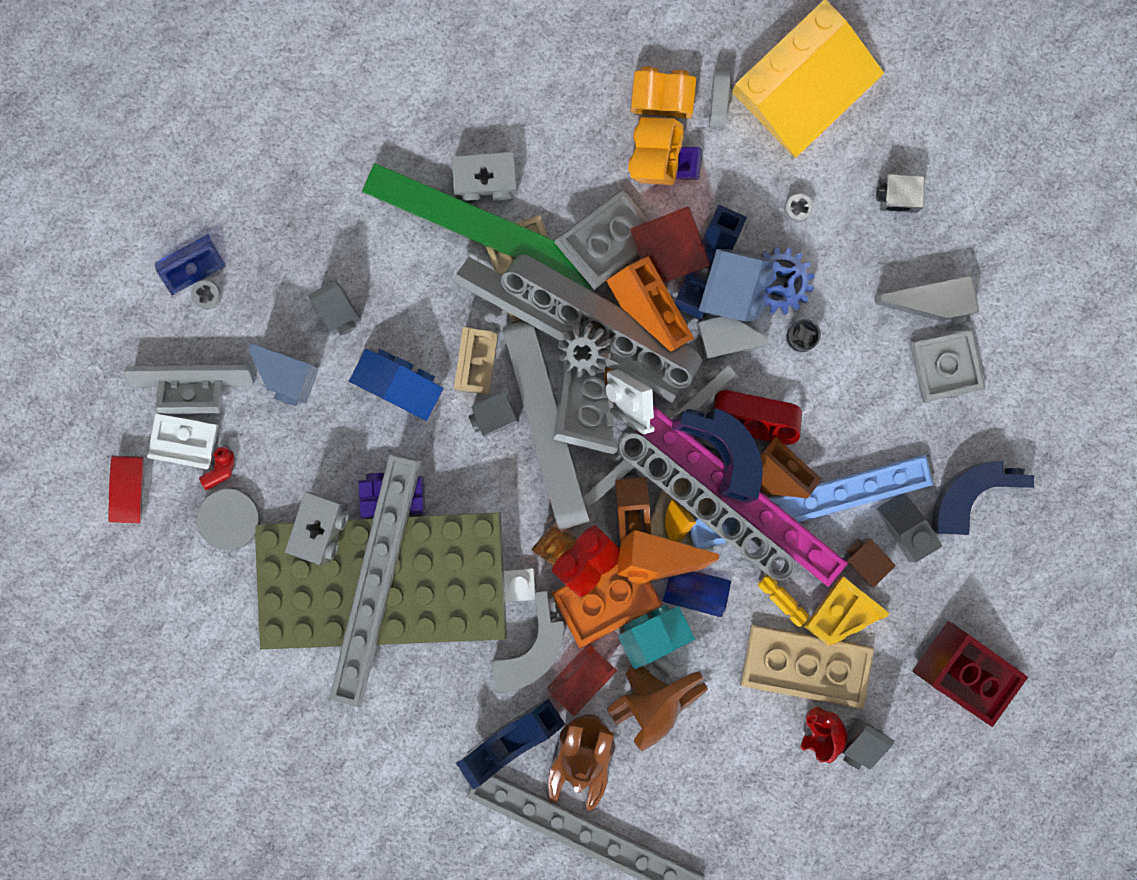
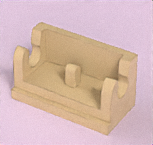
M463 327L454 383L455 391L489 395L498 334L492 331Z

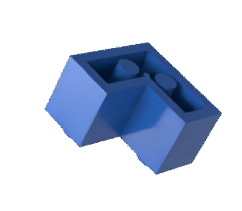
M365 348L348 381L425 421L428 420L444 389L433 383L435 376L421 369H418L417 373L411 371L414 366L413 364L380 348L377 353Z

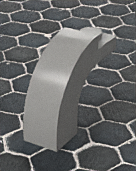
M547 590L535 591L538 635L533 645L522 654L492 660L496 693L524 688L537 681L550 669L559 654L563 640L564 622L563 619L551 620L550 615H556L554 596L548 597Z

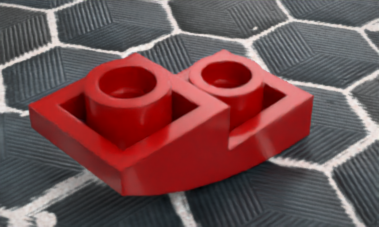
M111 456L108 522L141 523L144 457Z

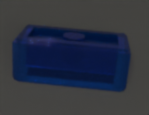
M207 234L156 262L155 270L170 294L174 295L222 269L226 264L211 237Z
M696 571L668 577L662 601L722 617L727 607L731 581Z

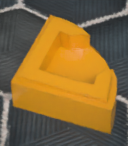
M672 500L666 511L665 527L669 540L680 543L695 525L696 521L676 500Z

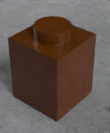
M857 538L846 548L845 551L848 555L843 558L870 587H875L896 566L870 538H864L862 541Z

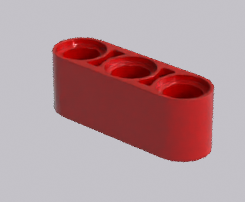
M730 390L720 391L715 395L713 410L717 408L732 415L745 426L753 438L771 442L777 437L786 445L794 444L800 439L803 411L799 406L793 403Z

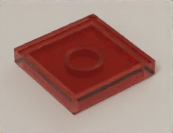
M690 206L630 228L640 258L643 259L649 256L663 283L711 265Z

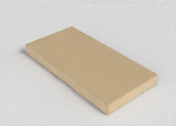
M751 624L740 686L864 709L874 647L840 641L834 645H827L817 636Z

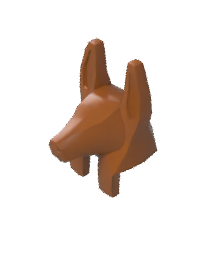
M630 665L625 675L629 681L632 694L622 696L607 707V711L616 725L633 715L635 716L642 729L635 737L634 744L640 751H644L663 739L674 727L679 713L702 696L708 688L704 682L697 685L704 679L699 671L668 685L651 674L644 666L633 669L632 665Z
M585 714L575 718L566 724L560 732L558 754L550 766L548 775V789L551 802L557 803L565 780L571 783L574 791L577 793H581L588 786L586 810L592 811L604 795L608 783V764L616 746L613 739L614 733L609 731L599 716Z

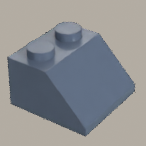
M717 249L699 311L744 322L756 321L757 317L764 310L765 300L763 297L766 287L771 284L774 277V270L772 269L774 261L742 250Z
M250 343L248 350L267 390L275 392L273 399L293 406H297L298 401L307 404L319 369L306 362Z

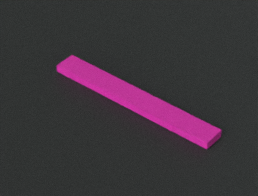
M653 406L654 418L650 419V425L654 426V431L647 434H642L637 430L634 431L647 439L789 554L802 567L829 587L848 562L763 493L760 492L759 498L750 503L719 495L724 471L723 461L690 434L671 429L673 420Z

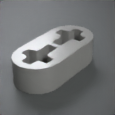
M714 68L709 126L725 128L730 69Z

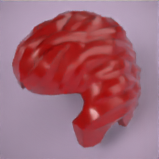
M814 707L805 716L806 724L811 729L812 735L803 737L800 748L803 751L807 749L814 751L816 759L821 763H831L845 749V743L848 738L847 731L839 715L834 712L825 711L820 707Z

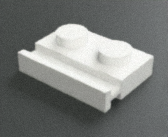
M619 369L607 372L608 384L606 386V394L609 401L613 403V408L609 409L610 413L642 434L653 432L654 426L650 425V419L654 418L652 388Z
M155 414L150 439L151 445L147 458L211 469V460L214 454L219 425Z

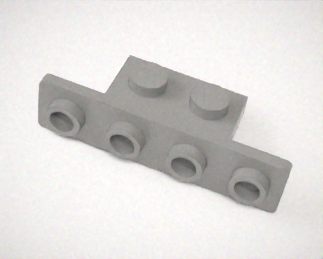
M173 363L166 366L137 364L136 366H125L124 370L131 387H158L156 400L158 414L220 413L223 386H253L254 384L250 366L240 363H231L229 365H211L208 363L179 365Z

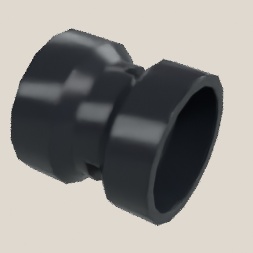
M801 319L795 322L786 334L788 346L793 351L799 353L807 352L814 348L821 338L818 325L808 319Z

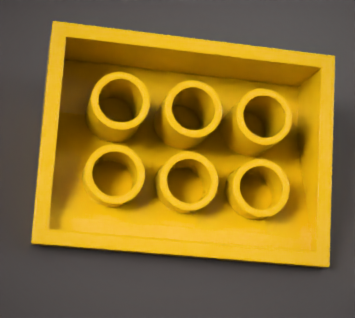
M823 0L735 84L732 94L796 159L882 77L884 72L849 23L827 0Z

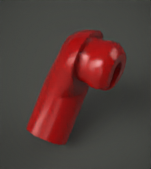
M218 447L214 451L215 463L213 470L199 477L200 483L205 490L231 477L235 462L232 450L226 447Z

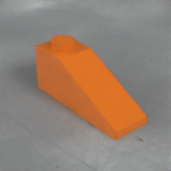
M649 256L627 266L606 280L621 308L670 352L694 339Z
M634 530L621 539L617 575L627 577L630 582L642 584L704 569L718 561L719 554Z

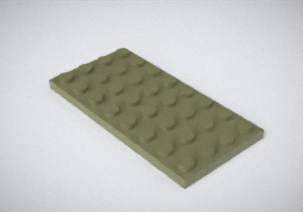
M501 512L408 517L377 645L507 639ZM373 519L348 520L345 528L339 531L336 540L339 543V548L335 558L330 560L329 564L318 565L285 553L294 523L255 525L260 650L342 646ZM316 524L315 529L319 531V534H323L324 529L320 527V524Z

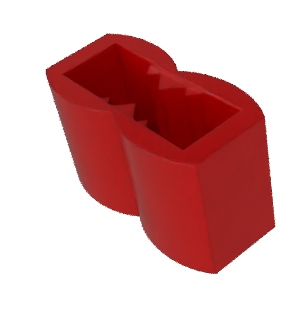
M594 525L579 536L574 548L564 552L553 565L552 572L575 594L583 597L596 587L602 574L609 572L618 564L620 548Z

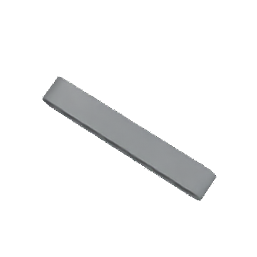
M516 256L501 277V284L507 292L573 329L576 323H579L583 330L587 323H592V332L594 333L602 328L604 333L600 339L608 338L611 340L610 345L606 347L608 350L676 388L688 387L701 366V356L694 349L684 344L670 352L625 310L530 256Z
M525 321L503 326L504 337L559 530L590 522L588 507L570 444L553 440L558 402L537 328Z
M627 432L619 437L617 451L622 458L773 579L781 581L788 579L793 574L795 564L789 554L647 439L635 432ZM630 438H636L640 443V449L635 455H627L624 450V444ZM655 458H661L664 462V470L658 475H652L649 471V464ZM679 478H686L689 484L687 491L681 495L676 494L673 489L675 481ZM703 498H710L713 503L711 511L707 514H700L698 511V503ZM727 518H735L737 522L736 529L732 533H724L722 529L723 522ZM758 537L761 542L759 550L749 553L746 548L748 541L751 538ZM777 557H783L785 561L783 569L779 572H772V561Z

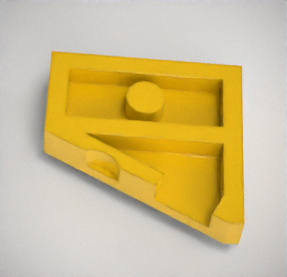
M839 577L804 627L827 645H834L844 640L845 637L865 629L866 626L886 618L890 613L845 577Z

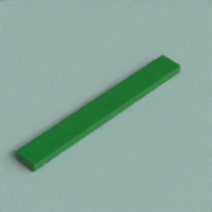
M376 163L373 164L362 193L514 259L518 255L530 256L586 289H591L592 286L558 248L554 240Z

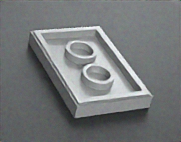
M622 188L560 235L554 243L595 290L655 243L662 234Z

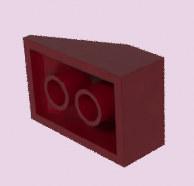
M950 621L946 622L912 670L913 673L992 728L1028 679V676Z

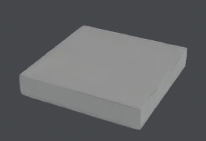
M972 329L910 342L923 403L986 389Z

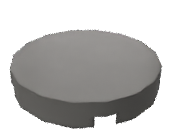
M222 489L213 492L203 500L198 510L197 525L200 535L209 545L219 550L231 551L245 547L255 537V525H260L258 506L248 494L240 490Z

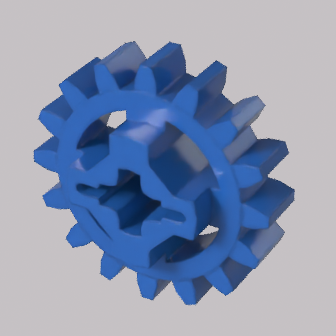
M778 247L773 249L772 256L766 251L761 254L762 257L774 261L772 267L774 277L771 284L766 287L763 297L765 306H770V314L772 315L776 312L777 308H780L782 315L788 313L789 306L794 311L799 310L800 307L797 301L799 300L802 303L808 302L809 298L804 293L814 290V287L809 285L808 281L812 280L815 275L806 273V270L811 265L810 262L802 264L800 260L803 254L801 253L792 257L791 248H787L784 254H780ZM776 261H782V262L789 263V264H791L793 267H792V268L782 267V266H780L779 262H776ZM792 275L787 279L784 287L782 285H775L769 288L777 276L782 278ZM800 277V289L796 295L793 286L795 279ZM768 295L780 296L783 301H775L769 298Z

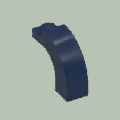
M718 204L674 303L679 310L699 319L702 318L704 312L699 311V307L716 250H733L747 219L746 216Z
M717 408L707 413L706 418H704V413L692 409H687L674 417L671 429L703 438L714 445L720 453L724 471L719 495L745 503H750L759 498L763 474L762 460L755 440L741 422L732 415Z
M1004 461L979 463L965 468L946 483L937 497L932 515V529L934 533L969 535L971 508L976 498L982 492L993 487L1034 488V475H1024L1025 469L1005 468V474H1003Z
M548 698L483 739L467 751V754L457 761L456 765L474 790L509 762L532 747L546 741L566 724Z

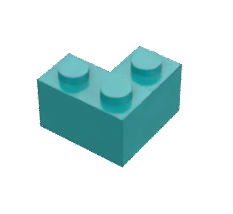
M666 604L650 612L653 617L652 619H649L648 615L645 614L623 625L625 632L617 636L633 669L647 665L696 640L679 606L669 609Z

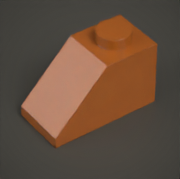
M777 437L760 451L763 469L761 490L765 494L807 499L822 479Z
M647 477L615 480L620 544L621 539L634 530L651 534Z

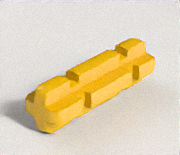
M765 575L759 581L758 587L765 594L768 593L770 595L769 598L786 615H790L789 619L796 626L800 627L805 624L810 617L809 614L802 607H798V602L781 585L778 586V582L775 579Z

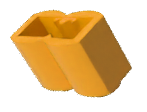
M641 67L640 71H634L630 113L691 119L694 108L696 77L689 76L690 72L686 70H672L671 74L659 73V69L655 67Z
M640 118L633 134L636 148L628 162V170L632 179L645 184H674L678 171V154L683 142L684 126L675 118Z

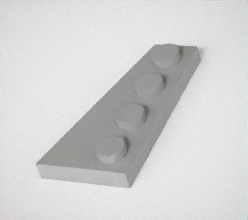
M565 360L563 363L553 440L615 454L618 447L617 440L613 436L612 427L614 421L613 415L609 411L606 394L605 368L602 370L596 367V374L594 376H590L585 368L583 375L578 377L576 373L577 367L574 366L572 370L566 371L565 368L569 360Z

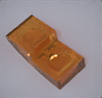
M551 525L531 550L554 565L564 552L574 548L578 538Z

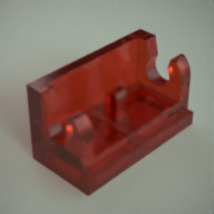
M590 643L553 680L547 689L551 696L575 717L617 672V669Z

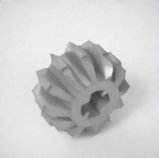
M576 323L573 326V332L566 330L563 333L565 340L558 343V348L565 351L559 355V360H569L565 368L566 371L572 370L574 366L577 367L576 373L578 377L583 375L585 368L590 376H594L596 374V367L603 370L607 365L604 359H609L612 355L610 350L605 349L610 345L611 340L608 338L600 339L604 333L602 328L598 329L596 333L592 332V323H587L584 330L579 323ZM588 345L590 350L583 355L579 350L581 347Z

